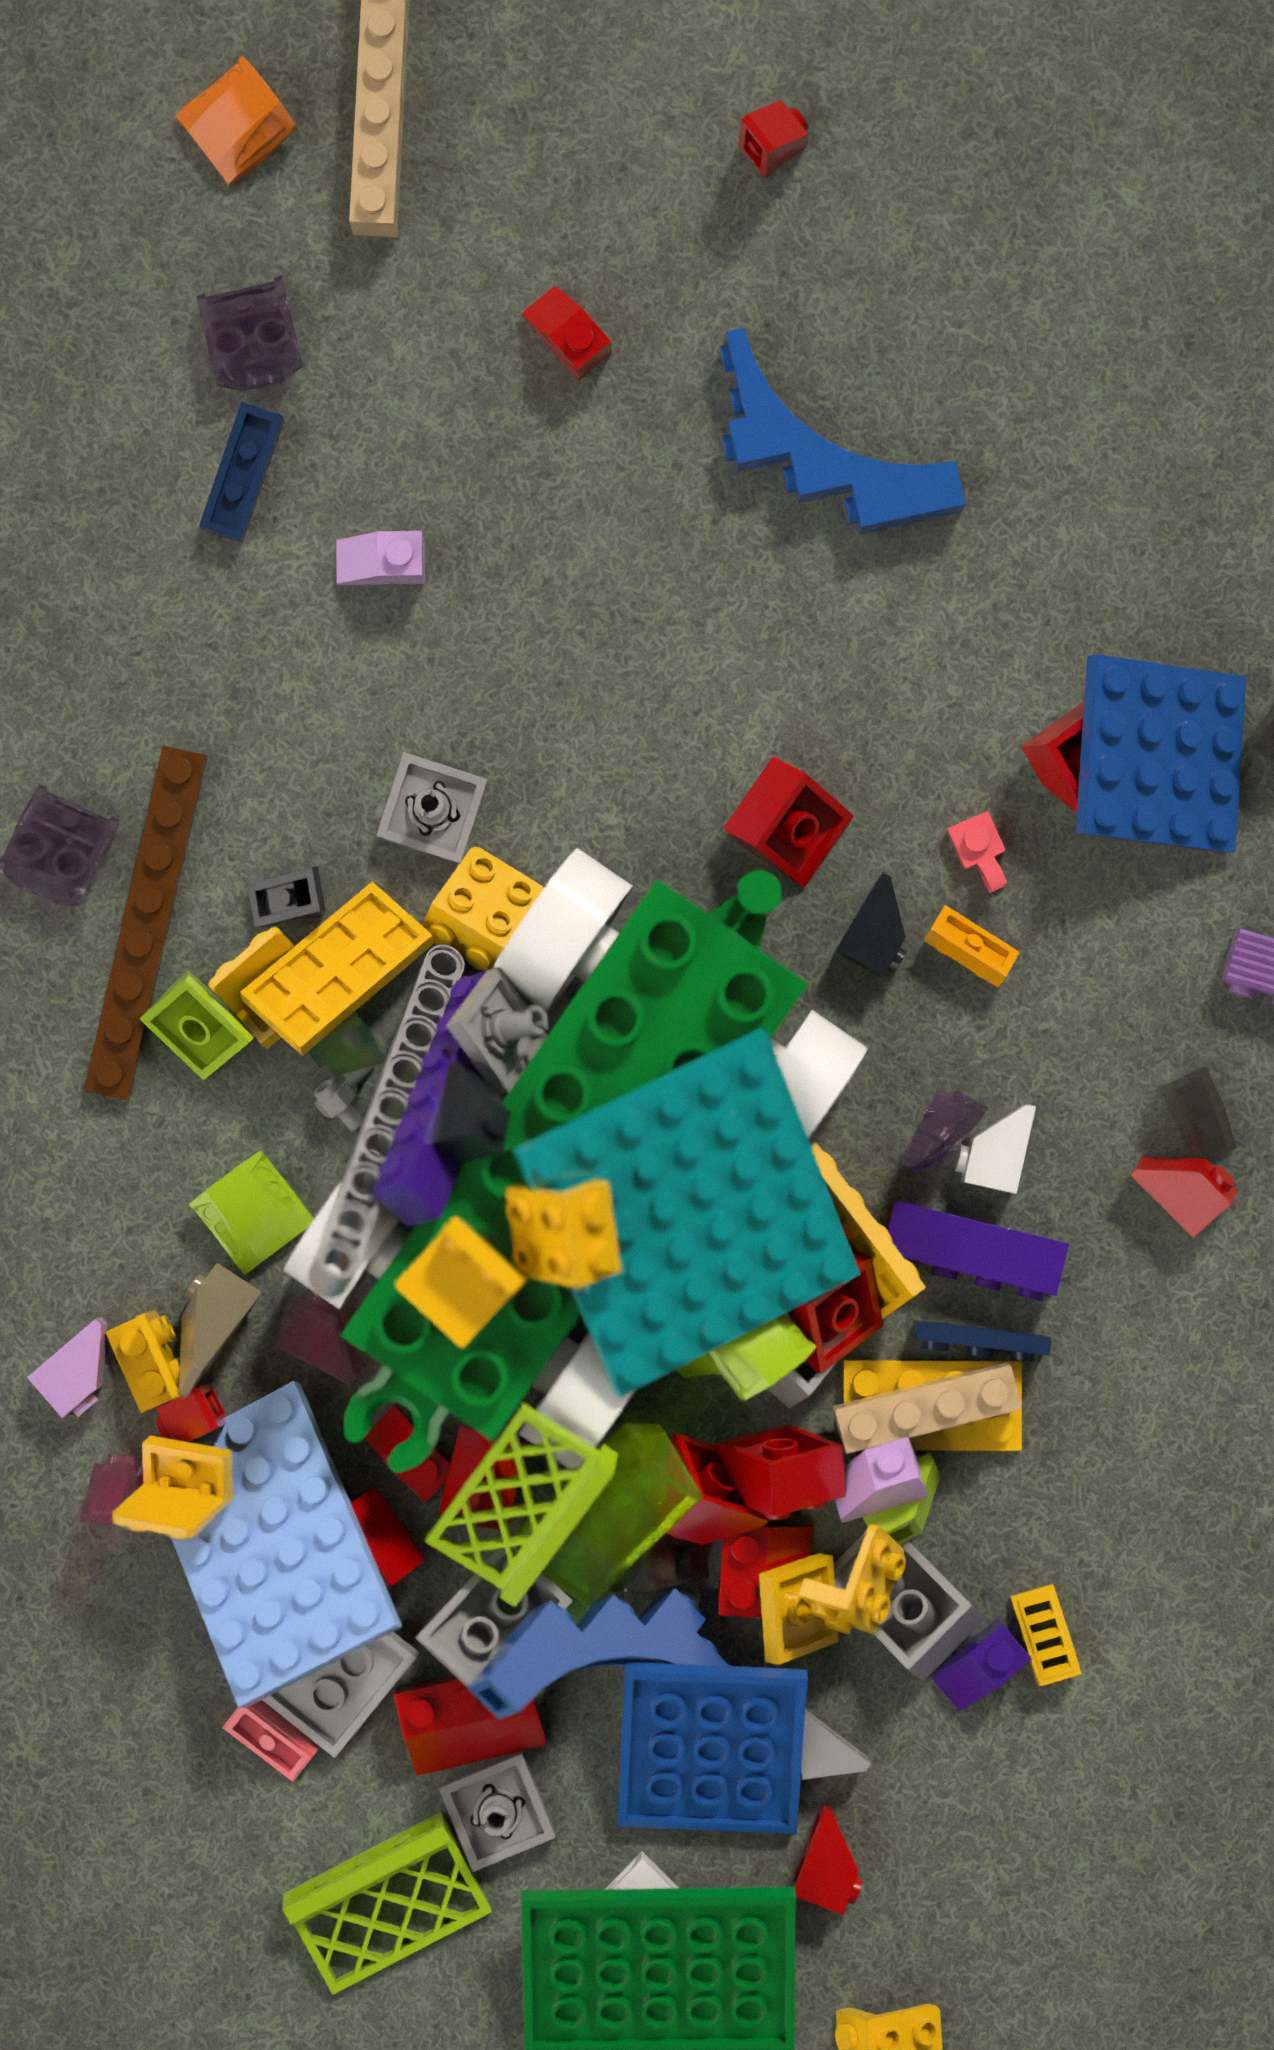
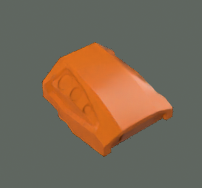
M243 56L238 58L237 63L223 77L185 105L175 116L215 166L229 187L265 161L284 140L297 130L296 124L280 100Z

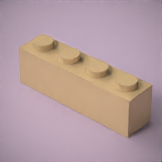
M1006 1362L832 1406L841 1444L846 1454L905 1437L910 1438L1022 1409L1011 1365Z

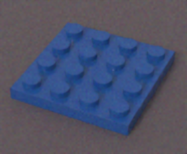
M1099 654L1087 656L1076 835L1221 853L1235 852L1247 676Z
M625 1662L618 1826L797 1834L808 1680L807 1670Z

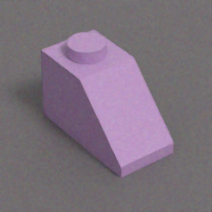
M377 531L336 540L337 585L425 584V539L422 531Z
M103 1317L94 1319L27 1377L61 1418L69 1416L72 1412L79 1418L99 1401L94 1393L103 1386L107 1339L105 1332L108 1326Z
M905 1437L862 1451L844 1467L845 1497L835 1499L840 1520L844 1523L928 1497L918 1459L909 1438Z

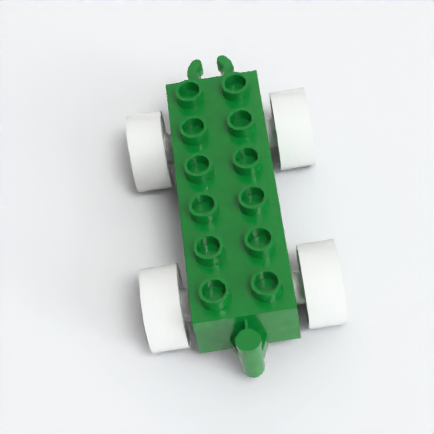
M576 848L546 885L511 936L493 969L500 967L517 992L535 1005L540 1006L545 1012L552 1008L575 976L585 983L502 1101L511 1112L503 1153L461 1164L441 1218L418 1223L414 1230L405 1225L404 1222L381 1203L359 1268L348 1288L339 1297H322L341 1310L369 1273L378 1279L376 1285L340 1335L383 1365L375 1379L368 1381L352 1396L345 1412L344 1434L349 1441L359 1442L372 1428L373 1415L381 1405L388 1402H397L406 1406L414 1418V1430L411 1436L405 1442L397 1444L390 1454L388 1466L392 1471L401 1473L416 1467L433 1452L442 1432V1423L450 1412L493 1441L531 1386L544 1394L535 1408L537 1412L593 1447H596L634 1392L632 1391L622 1397L614 1393L589 1331L579 1345L566 1336L581 1314L570 1286L523 1276L526 1280L464 1347L457 1345L395 1287L397 1280L443 1232L442 1230L455 1216L462 1219L518 1271L514 1260L511 1224L507 1215L506 1190L508 1187L516 1184L528 1186L513 1149L758 1029L768 1033L808 1138L855 1071L868 1048L813 1010L808 1013L785 1047L772 1039L776 1030L809 984L760 950L767 917L778 907L782 898V888L773 874L760 870L747 873L739 881L736 888L738 889L737 894L709 913H706L656 879L622 930L618 933L610 925L628 899L634 886ZM368 1150L371 1155L382 1158L379 1153ZM340 1184L320 1210L284 1268V1272L313 1292L314 1290L310 1287L308 1281L309 1269ZM354 1188L359 1194L369 1196L363 1189ZM340 1226L344 1232L355 1234L351 1228ZM326 1265L333 1273H342L336 1266ZM526 1422L519 1435L532 1444L544 1443L541 1431ZM572 1450L555 1452L556 1460L568 1469L579 1467L585 1459Z

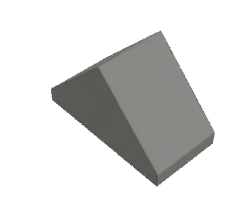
M805 1709L801 1766L802 1780L864 1772L869 1768L871 1763L868 1756Z

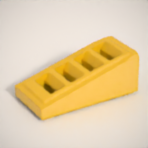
M1054 1584L1010 1596L1026 1652L1032 1658L1029 1662L1037 1685L1044 1686L1082 1674ZM1045 1601L1049 1602L1050 1609L1026 1616L1025 1607ZM1054 1619L1056 1626L1034 1633L1031 1632L1030 1625ZM1059 1637L1061 1644L1037 1651L1036 1643ZM1062 1655L1065 1656V1663L1043 1669L1042 1661Z

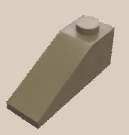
M218 1263L206 1277L199 1273L185 1293L190 1302L182 1315L179 1394L185 1398L189 1396L246 1321L262 1293Z

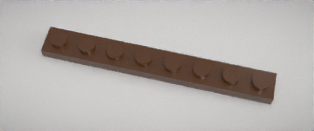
M162 746L84 1091L130 1101L146 1025L140 1018L151 1007L207 763L208 756L205 754Z

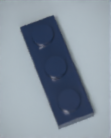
M241 402L199 524L201 530L243 544L285 420L283 415Z
M914 1320L912 1338L923 1340L922 1348L928 1350L948 1352L949 1343L967 1345L966 1354L993 1357V1349L1011 1351L1010 1359L1037 1362L1038 1354H1050L1051 1337L1046 1335Z

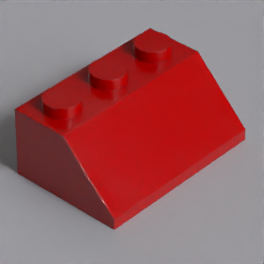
M454 1674L397 1687L394 1693L403 1738L417 1776L547 1745L536 1695L519 1712L499 1720Z

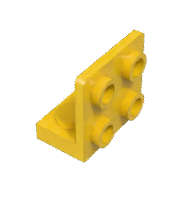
M455 1216L442 1230L443 1232L397 1280L395 1287L457 1345L464 1347L526 1279L462 1219Z
M157 1310L145 1312L136 1316L135 1319L105 1332L140 1413L181 1396L179 1394L180 1357L177 1358L171 1341L176 1339V1335L166 1315L159 1317Z

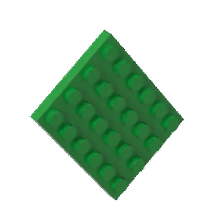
M795 1887L521 1890L525 2050H795Z

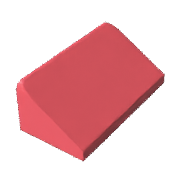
M263 1700L247 1708L237 1707L222 1727L292 1782L320 1748L318 1744Z

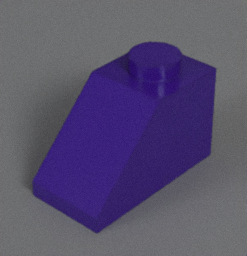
M996 1618L932 1673L930 1677L960 1711L998 1689L1032 1658L1000 1620Z

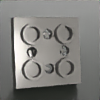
M403 752L376 837L461 864L489 782L488 779ZM438 782L444 783L445 786H446V788H444V787H443L441 784H439ZM436 784V788L444 793L433 790L434 785ZM410 796L416 797V799H415V804H414V808H413V803H414V801H413V799H412ZM408 797H410V798L408 799V804H409V806L407 807L406 804H405V802H406V799H407ZM457 810L460 813L459 820L456 822L449 821V812L451 811V817L455 819L457 817ZM423 824L432 827V832L429 836H423L420 834V829H422L424 833H428L429 831L428 828L425 827Z
M500 967L486 971L446 1025L481 1076L497 1095L509 1093L548 1036L544 1031L548 1028V1019L545 1011L537 1005L528 1008Z
M522 1751L439 1786V1791L473 1872L556 1838V1832ZM486 1784H492L495 1787L496 1792L488 1796L492 1792V1788L488 1787L483 1792V1787ZM521 1796L525 1800L524 1806L521 1807L522 1802L518 1799L515 1807L512 1802L513 1798ZM478 1814H479V1816H480V1821H481V1824H480V1825H478V1823H479ZM472 1815L474 1816L473 1823L471 1822Z

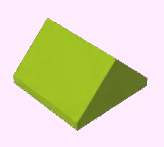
M188 969L140 1018L154 1034L203 1080L254 1038L244 1023Z

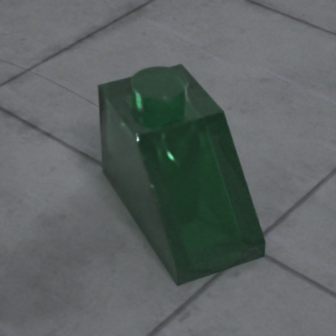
M358 1010L353 1012L308 1051L319 1068L327 1064L334 1076L379 1065L386 1060L374 1034Z

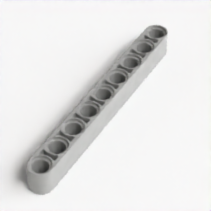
M436 945L432 947L426 954L414 979L309 1269L308 1281L310 1287L322 1297L334 1298L342 1295L359 1268L381 1206V1202L372 1195L379 1176V1168L386 1159L394 1139V1131L400 1123L408 1104L409 1093L416 1084L422 1069L423 1058L430 1049L437 1031V1023L443 1016L450 999L451 988L457 980L461 979L464 970L462 955L451 946ZM422 1005H423V1006H427V1007L430 1008L432 1011L423 1008ZM409 1041L417 1043L420 1047L412 1045ZM396 1077L404 1079L407 1083L400 1082ZM382 1113L392 1116L395 1120L387 1119ZM368 1150L379 1153L382 1158L371 1155ZM354 1188L363 1189L369 1196L359 1194ZM340 1226L351 1228L355 1234L344 1232ZM326 1265H334L337 1268H339V1270L342 1273H333L326 1267Z

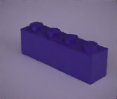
M896 1200L891 1202L885 1226L892 1238V1243L904 1259L910 1261L913 1265H915V1261L933 1265L931 1270L933 1275L957 1280L958 1272L976 1276L974 1285L1000 1291L1001 1284L1006 1283L1019 1287L1018 1296L1042 1302L1044 1301L1045 1293L1057 1296L1069 1243Z

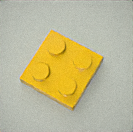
M817 1553L759 1574L765 1662L780 1665L839 1642L838 1631L825 1625L826 1619L810 1612L812 1606L799 1596L804 1578L835 1587L833 1555Z

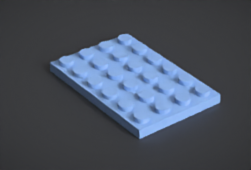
M295 1381L225 1417L226 1424L189 1442L232 1450L233 1500L196 1536L184 1540L171 1538L236 1703L240 1708H247L402 1627L302 1386Z

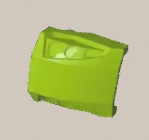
M261 1150L238 1165L189 1204L244 1275L248 1274L256 1266L310 1227L315 1219L292 1187Z
M788 1312L706 1353L705 1356L731 1386L739 1399L747 1400L769 1388L803 1363L816 1349V1346L807 1339L791 1319Z

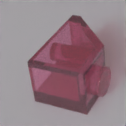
M311 1292L308 1298L302 1295L297 1296L272 1345L352 1386L359 1374L349 1342L340 1336L344 1331L340 1315L331 1311L333 1305L316 1293Z
M109 1453L108 1460L94 1463L81 1512V1522L116 1525L113 1523V1511L144 1484L143 1465L141 1463H134L135 1455Z

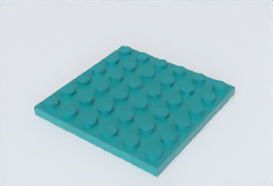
M762 1029L743 1036L513 1149L528 1187L533 1190L544 1189L561 1193L595 1179L609 1182L621 1272L582 1288H570L611 1387L619 1397L860 1275L768 1033Z

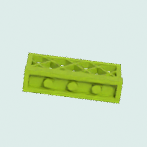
M523 1403L429 1532L425 1542L502 1589L500 1598L516 1607L612 1478L618 1453L604 1444L599 1450ZM525 1421L541 1431L544 1443L520 1446L517 1430ZM509 1441H511L512 1447L505 1448ZM572 1450L585 1459L577 1468L559 1470L555 1452ZM546 1453L551 1471L527 1475L523 1456ZM515 1458L519 1476L496 1479L493 1469L495 1460ZM486 1474L488 1480L481 1481ZM562 1480H568L563 1487ZM554 1482L556 1498L553 1501L535 1503L530 1485ZM522 1486L526 1504L503 1508L499 1489ZM491 1491L495 1509L472 1512L469 1496L472 1493ZM462 1507L464 1513L457 1514ZM539 1513H544V1514L542 1515V1517L540 1518V1520H539L538 1514H539ZM529 1515L533 1528L531 1532L510 1536L506 1518ZM498 1519L502 1537L479 1540L475 1522ZM467 1524L471 1542L454 1543L443 1536L442 1533L448 1526ZM513 1546H520L516 1552L514 1551ZM505 1548L508 1563L500 1571L485 1562L482 1551Z
M441 1811L283 1893L282 1910L290 1925L294 1924L332 1995L484 1917L492 1912V1907L452 1835L450 1825L444 1813ZM448 1848L455 1861L450 1877L426 1870L430 1856ZM421 1862L420 1868H417V1867H414V1866H413V1865H415V1864ZM459 1870L465 1881L456 1879ZM399 1872L416 1876L411 1896L406 1897L386 1891L390 1877ZM423 1879L447 1885L440 1906L416 1899ZM382 1882L380 1889L373 1887ZM453 1887L471 1892L478 1904L465 1912L447 1908ZM362 1893L377 1898L370 1918L346 1912L351 1897ZM383 1900L407 1906L400 1927L376 1920ZM342 1903L340 1910H339V1909H336V1908H332V1907H334V1906H336V1905ZM413 1908L437 1915L432 1929L424 1933L407 1929ZM319 1914L337 1918L330 1939L312 1934L305 1921ZM443 1917L450 1918L448 1921L442 1923ZM343 1920L367 1927L361 1948L336 1941ZM373 1929L397 1935L394 1948L384 1954L368 1950L367 1947ZM403 1938L411 1939L402 1944ZM319 1946L327 1948L325 1956ZM333 1950L357 1956L354 1969L336 1978L329 1965ZM364 1958H365V1959H368V1960H371V1961H369V1962H367V1963H365V1964L362 1965V1962H363V1959H364Z

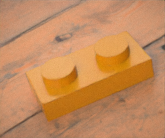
M944 905L923 940L936 948L940 953L952 958L974 972L978 977L985 979L998 988L1007 977L1020 953L946 905Z

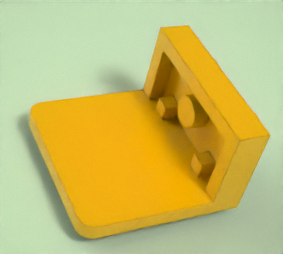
M472 847L432 902L422 926L433 935V941L436 945H448L455 948L472 967L478 970H491L511 936L544 890V887L479 847Z
M273 927L255 936L245 951L233 961H228L219 967L215 976L208 984L212 991L239 1017L266 1050L282 1037L242 1001L240 992L294 947L277 927Z
M595 1179L561 1193L544 1189L533 1190L528 1186L518 1184L507 1188V1215L511 1224L514 1260L521 1275L574 1288H582L621 1272L608 1181Z
M150 1435L142 1443L144 1484L113 1511V1523L126 1526L135 1532L152 1531L168 1534L171 1538L177 1540L196 1536L233 1500L232 1450Z
M871 1524L865 1534L846 1589H839L804 1578L799 1596L812 1606L810 1610L812 1614L826 1619L825 1625L845 1634H850L852 1628L876 1635L879 1624L883 1623L889 1614V1597L895 1581L902 1577L905 1569L904 1549L882 1527Z
M924 2004L878 2015L855 2008L836 2010L837 2028L835 2030V2040L838 2050H943L940 2009L936 2005Z

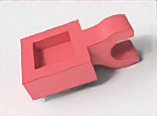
M986 811L947 828L946 831L964 871L977 866L989 894L1005 887L1007 880L995 857L1004 854L1006 850L989 812Z

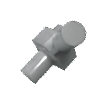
M364 1052L343 1073L340 1080L336 1081L334 1077L328 1078L315 1089L313 1095L317 1100L314 1105L324 1117L333 1118L337 1115L350 1131L357 1129L363 1123L364 1119L350 1103L356 1096L357 1083L377 1065L376 1060L369 1053Z

